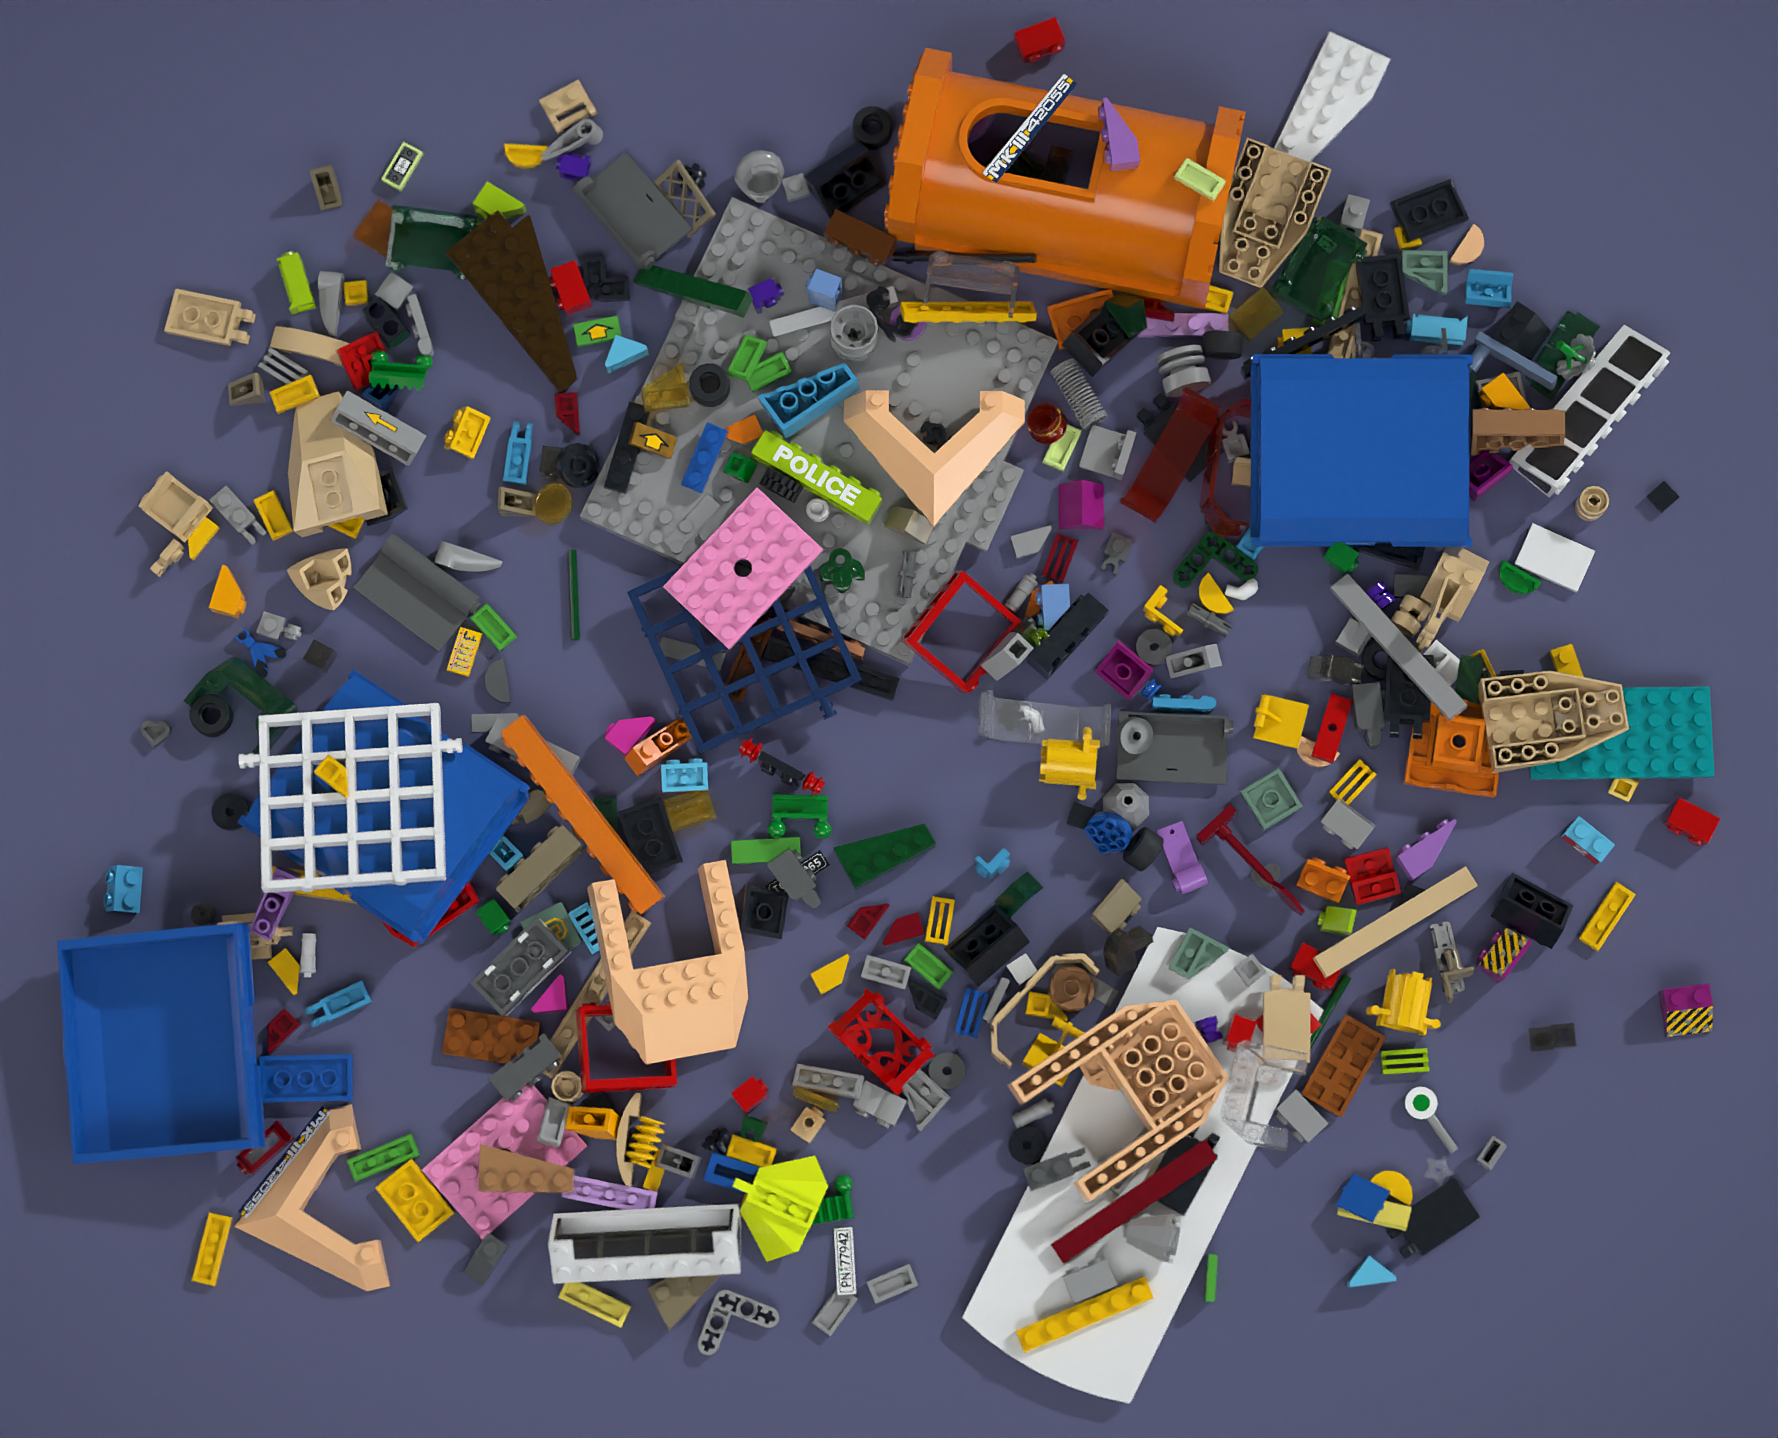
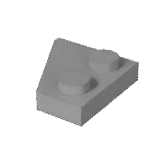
M920 1069L902 1086L904 1089L903 1093L907 1096L910 1111L914 1114L919 1131H923L951 1099L948 1094Z

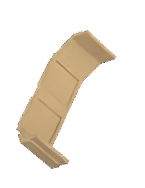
M1085 953L1062 954L1061 957L1058 955L1051 956L1025 984L1024 990L1021 993L1018 992L993 1018L990 1027L993 1030L990 1033L991 1056L1001 1065L1004 1064L1008 1069L1012 1067V1063L997 1049V1025L1054 964L1081 963L1096 977L1099 969L1094 966V962Z

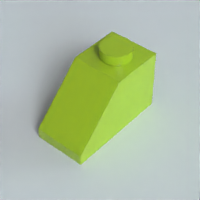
M488 181L473 201L475 213L485 220L497 210L504 218L523 215L527 211L525 204Z
M1327 906L1324 912L1320 911L1317 924L1321 925L1320 931L1347 938L1352 933L1357 910Z

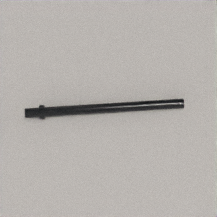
M907 250L906 253H894L893 260L896 262H906V264H912L913 262L1036 263L1037 255L913 253L912 250Z

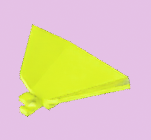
M816 1156L761 1167L758 1169L752 1185L738 1178H735L732 1187L748 1193L740 1213L766 1262L799 1251L828 1188Z

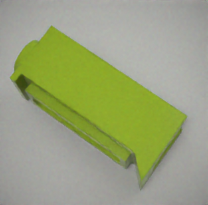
M286 252L276 260L279 264L291 303L289 308L291 314L294 315L316 308L299 253Z

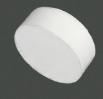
M815 498L807 504L806 512L812 521L822 522L829 516L830 509L825 500Z

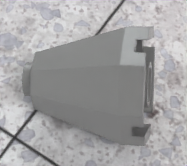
M1135 783L1115 784L1102 798L1103 811L1113 812L1124 818L1130 825L1131 830H1136L1149 816V796ZM1124 801H1129L1131 804L1127 805L1124 803Z
M1165 1214L1131 1219L1129 1224L1124 1226L1123 1237L1126 1238V1243L1162 1262L1172 1264L1174 1259L1170 1258V1255H1176L1180 1236V1227H1176V1222L1181 1223V1217Z

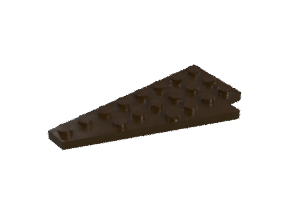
M497 210L446 251L445 254L556 390L561 393L578 378L530 215H527L514 227H511Z

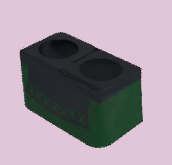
M379 296L362 309L367 323L374 331L378 332L386 346L395 348L411 334L394 313L391 314L392 310ZM378 304H382L385 308L384 315L380 318L371 317L369 311ZM388 320H394L399 325L398 332L394 335H387L383 331V325Z

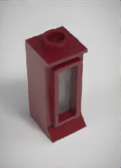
M276 1120L265 1131L266 1147L244 1149L235 1157L238 1161L236 1166L244 1175L249 1173L254 1176L296 1138L289 1134L281 1121Z

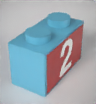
M1580 816L1575 818L1561 835L1563 840L1596 866L1603 861L1615 846L1614 843Z

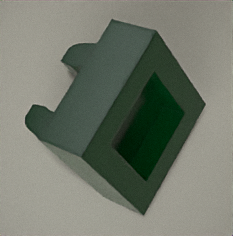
M745 1115L741 1124V1137L745 1138L747 1131L753 1129L755 1134L753 1141L757 1142L765 1132L768 1122Z

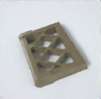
M680 160L675 161L653 182L684 220L685 216L694 218L693 225L691 226L692 231L686 235L688 238L693 236L716 215ZM677 170L683 177V181L674 180ZM665 181L669 182V193L662 186ZM674 183L683 184L682 197L673 195ZM687 186L690 187L696 196L695 199L686 198ZM673 198L682 200L681 212L672 201ZM686 200L695 202L694 215L685 213ZM700 204L706 211L703 216H699Z

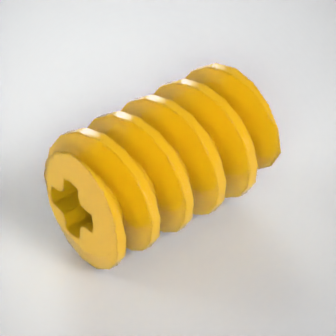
M640 1116L638 1120L643 1125L635 1126V1129L640 1134H632V1138L637 1142L629 1143L628 1146L633 1149V1152H626L625 1155L630 1158L628 1161L651 1169L652 1166L647 1160H655L650 1151H658V1148L653 1143L661 1142V1139L656 1135L665 1132L660 1125L666 1124Z

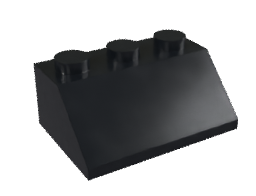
M857 141L803 176L812 194L829 219H831L835 209L844 213L887 185L870 150L860 141Z
M1512 873L1490 917L1496 919L1499 923L1515 929L1518 933L1530 937L1540 945L1552 949L1565 929L1573 905Z
M995 904L945 947L944 950L965 975L979 987L1030 941L1020 927Z

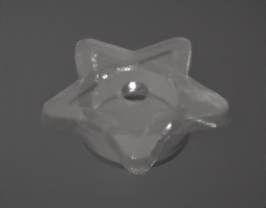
M1446 1156L1438 1161L1427 1158L1429 1169L1425 1172L1424 1177L1434 1178L1438 1186L1442 1185L1445 1177L1454 1174L1447 1166Z

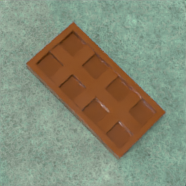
M449 1008L442 1054L507 1064L526 1047H529L539 1039L541 1022Z
M1345 1014L1302 1090L1301 1095L1342 1118L1386 1037Z

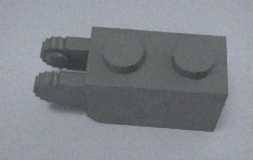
M1380 682L1352 685L1350 694L1351 700H1353L1352 709L1355 729L1360 733L1365 732L1366 744L1369 748L1377 749L1382 742L1381 731L1385 728V724H1388V721L1384 720L1382 702L1385 701V690L1380 688Z
M788 847L767 862V866L791 899L798 900L802 897L805 903L812 909L820 906V898L814 889L817 877L810 868L805 869L801 862L804 859L797 849L792 851Z
M1085 1148L1068 1154L1065 1152L1024 1168L1022 1171L1030 1192L1075 1175L1076 1172L1091 1167L1090 1161L1080 1163L1075 1167H1072L1070 1162L1071 1158L1084 1155L1086 1153Z

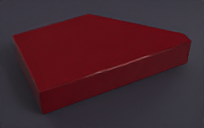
M577 392L554 394L556 417L574 433L580 434Z
M285 1008L268 1023L267 1053L269 1055L301 1026Z

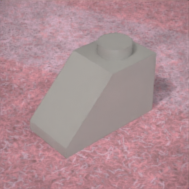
M1217 644L1165 656L1170 678L1222 666Z

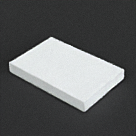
M1533 523L1514 565L1577 593L1595 551Z

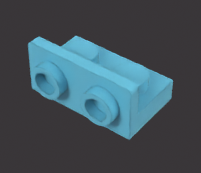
M689 759V763L680 764V760H666V764L661 765L662 792L708 790V763H703L702 759Z

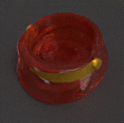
M1049 403L1035 406L1027 418L1031 437L1041 444H1051L1058 441L1067 429V419L1064 413Z

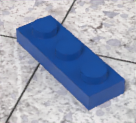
M709 422L706 423L681 482L682 486L703 494L729 432L728 430Z

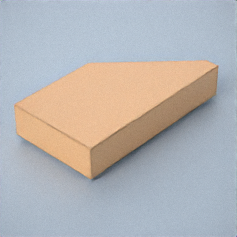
M1097 1054L1079 1065L1089 1084L1114 1091L1120 1089Z

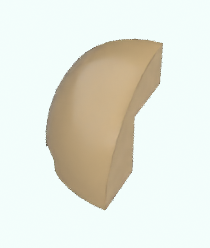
M335 549L313 555L287 569V572L295 586L310 601L322 608L335 610L341 604L348 591L344 588L347 576L351 575V561L348 549Z

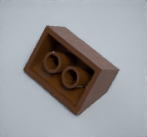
M835 209L824 231V236L827 238L826 242L835 247L842 245L847 248L846 251L856 257L860 254L867 258V262L875 266H879V264L886 266L898 248L895 237Z

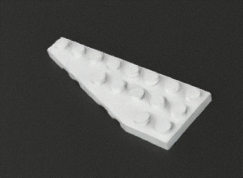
M1329 32L1274 149L1308 162L1312 161L1356 117L1362 108L1372 100L1390 59Z

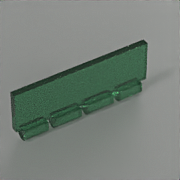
M1570 311L1566 312L1559 323L1565 331L1557 327L1547 342L1554 349L1544 346L1535 360L1542 368L1557 376V384L1551 391L1525 376L1531 382L1530 386L1550 400L1555 398L1566 381L1562 375L1557 374V363L1562 360L1566 361V355L1556 348L1557 342L1563 341L1571 347V341L1577 338L1578 334L1593 338L1600 328L1599 325L1579 312L1576 314ZM1574 357L1571 358L1574 359V362L1578 361V359Z

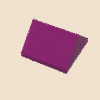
M1483 450L1479 455L1469 461V497L1473 502L1507 477L1513 469L1512 464L1496 453H1490L1489 450Z
M1086 480L1059 484L1058 530H1104V485Z
M1118 641L1096 669L1095 673L1130 701L1152 676L1154 669Z

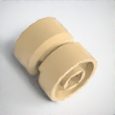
M1587 487L1575 502L1576 514L1585 521L1597 520L1609 505L1608 494L1601 487Z
M1405 595L1399 605L1401 610L1394 613L1391 622L1401 633L1414 637L1421 627L1419 622L1425 620L1430 612V607L1414 596Z
M560 1072L552 1081V1092L563 1102H576L583 1095L581 1078L573 1072Z

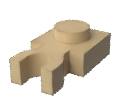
M173 539L150 569L157 576L161 577L169 565L171 566L173 562L176 563L181 559L185 548L181 543Z

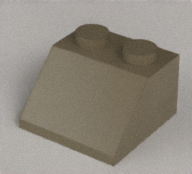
M1121 879L1092 913L1090 919L1110 936L1115 932L1119 935L1127 925L1124 922L1129 915L1134 917L1142 907L1139 905L1142 899Z

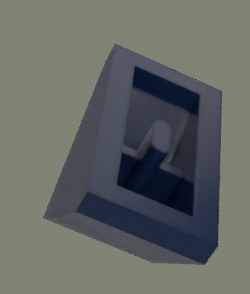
M377 383L375 388L372 385L369 386L362 393L361 398L387 412L400 389L398 385L391 389L389 384L382 388Z

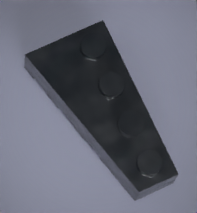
M1089 592L1085 596L1081 594L1072 605L1075 607L1069 613L1065 611L1058 619L1059 623L1053 629L1050 628L1043 635V640L1038 645L1035 644L1033 646L1034 649L1028 654L1027 663L1046 680L1055 673L1108 615L1109 610Z

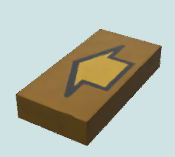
M635 422L628 444L671 459L678 437Z

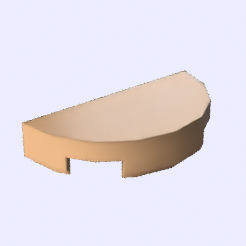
M1475 224L1472 225L1449 262L1456 265L1474 262L1481 255L1484 247V236Z
M1301 736L1297 753L1302 761L1314 767H1324L1331 764L1311 757L1315 742ZM1339 752L1336 753L1334 761L1339 756Z

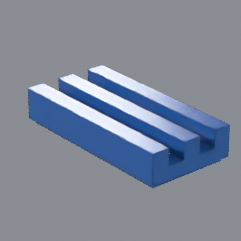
M966 988L954 1033L977 1039L989 996L988 993ZM971 994L974 995L968 1020L965 1030H961L967 1002ZM978 997H982L983 1000L981 1003L974 1033L969 1032L975 1012L976 1004L978 1001Z

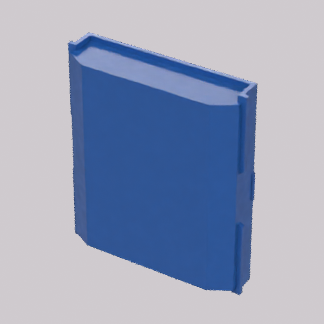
M1253 354L1251 361L1250 543H1252V546H1332L1333 543H1344L1345 545L1391 543L1393 547H1472V537H1469V366L1472 364L1473 355L1394 354L1391 359L1334 358L1332 354Z
M352 670L348 675L349 680L339 688L323 711L401 706L406 704L355 670ZM418 716L398 718L399 747L432 744L431 725ZM388 719L355 721L356 750L388 748ZM345 722L312 724L313 753L346 751ZM441 732V741L451 739ZM302 738L289 755L303 754ZM467 744L462 745V753H457V751L453 753L442 752L446 880L411 882L406 885L383 884L334 888L341 894L348 895L358 905L420 945L423 944L530 799L528 793L529 785ZM432 756L399 759L400 788L433 786ZM389 760L356 762L357 791L390 789ZM313 765V771H314L319 765ZM303 766L279 767L270 779L271 797L303 795ZM313 772L314 794L337 793L336 790ZM260 793L256 797L247 816L242 815L237 821L238 824L261 838ZM434 798L400 800L401 829L435 827ZM390 801L357 803L358 833L391 830ZM347 804L314 806L315 836L348 833ZM304 807L271 809V839L304 836ZM435 839L401 841L402 871L436 869ZM392 843L358 844L359 874L392 872ZM348 845L316 847L315 874L319 877L349 875ZM305 848L278 850L299 865L305 866Z
M232 923L57 941L64 1033L62 1037L64 1067L67 1074L73 1164L266 1147L260 1066L256 1063L252 1010L255 998L249 923Z

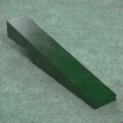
M655 265L649 269H639L634 283L639 286L708 309L712 307L742 318L745 317L753 300V297L745 290Z

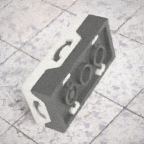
M535 918L470 983L501 1016L507 1017L572 951L541 919Z

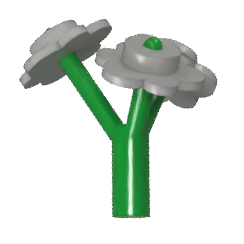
M1578 334L1577 338L1571 341V347L1563 341L1557 342L1556 348L1566 355V361L1562 360L1557 363L1558 375H1562L1564 379H1571L1573 376H1579L1580 372L1584 374L1587 370H1591L1596 361L1594 358L1596 352L1592 345L1593 338L1591 336ZM1574 357V358L1580 360L1582 363H1580V362H1578V361L1574 362V359H1571V358Z

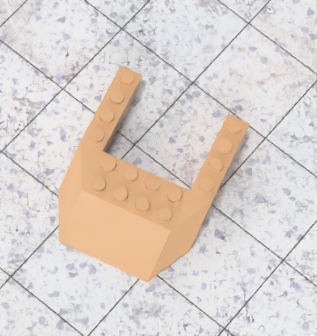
M726 860L705 863L698 868L715 955L633 970L615 879L595 882L587 887L614 1023L627 1037L631 1046L637 1050L645 1064L736 1047L748 1001L744 946Z
M1177 999L1124 1006L1007 1085L1021 1105L1096 1054L1111 1074L1148 1131L1073 1182L1085 1202L1091 1201L1202 1125L1229 1078Z

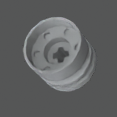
M849 305L838 310L833 316L830 326V342L835 354L848 362L863 361L872 355L878 340V325L873 313L859 305ZM851 335H854V337H855V338L858 337V339H857V340H854V338H853V337H850V336H851Z
M1200 345L1177 347L1156 358L1157 365L1162 366L1159 368V373L1161 375H1169L1162 380L1167 397L1192 394L1211 385L1208 369L1198 367L1205 362L1204 356H1200L1203 352Z

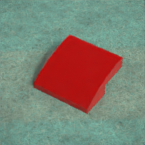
M1388 847L1343 858L1347 875L1350 876L1349 882L1356 905L1401 894L1397 873L1394 870Z

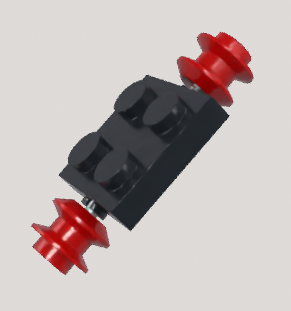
M752 738L749 741L744 740L739 748V752L742 753L740 758H743L745 755L750 757L749 763L756 761L758 758L762 772L772 777L774 774L780 776L781 781L790 787H793L794 784L800 787L802 783L803 791L810 789L812 796L815 793L820 794L826 783L822 781L824 776H821L819 779L815 777V771L808 773L807 776L806 774L803 775V772L762 751V744L754 745Z

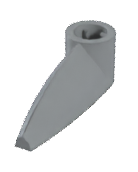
M583 119L559 137L541 157L544 161L567 154L585 143L596 145L602 140L603 131L592 120Z
M320 271L318 290L321 316L329 335L336 337L344 290V274Z
M441 541L434 564L448 569L479 572L499 568L502 565V561Z

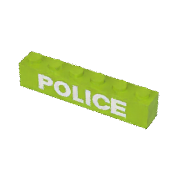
M767 430L764 431L751 452L753 459L792 479L806 490L869 526L882 505L881 494L870 487L867 490L861 486L859 480L852 476H849V478L843 476L840 469L833 465L826 466L821 463L822 459L813 453L810 455L802 451L803 448L794 442L790 444L782 440L783 436L773 430L771 433Z

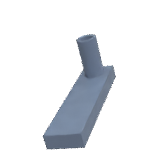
M1481 331L1476 336L1475 346L1477 348L1472 354L1473 360L1469 366L1471 373L1475 374L1487 355L1490 354L1551 391L1557 384V376Z

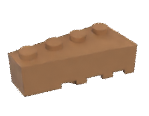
M1480 408L1473 410L1471 455H1479L1480 450L1498 453L1499 448L1510 447L1513 451L1522 450L1527 445H1532L1534 449L1564 445L1565 410H1535L1532 408L1525 410H1512L1510 408L1501 410Z
M480 1144L478 1191L574 1193L575 1170L573 1168Z

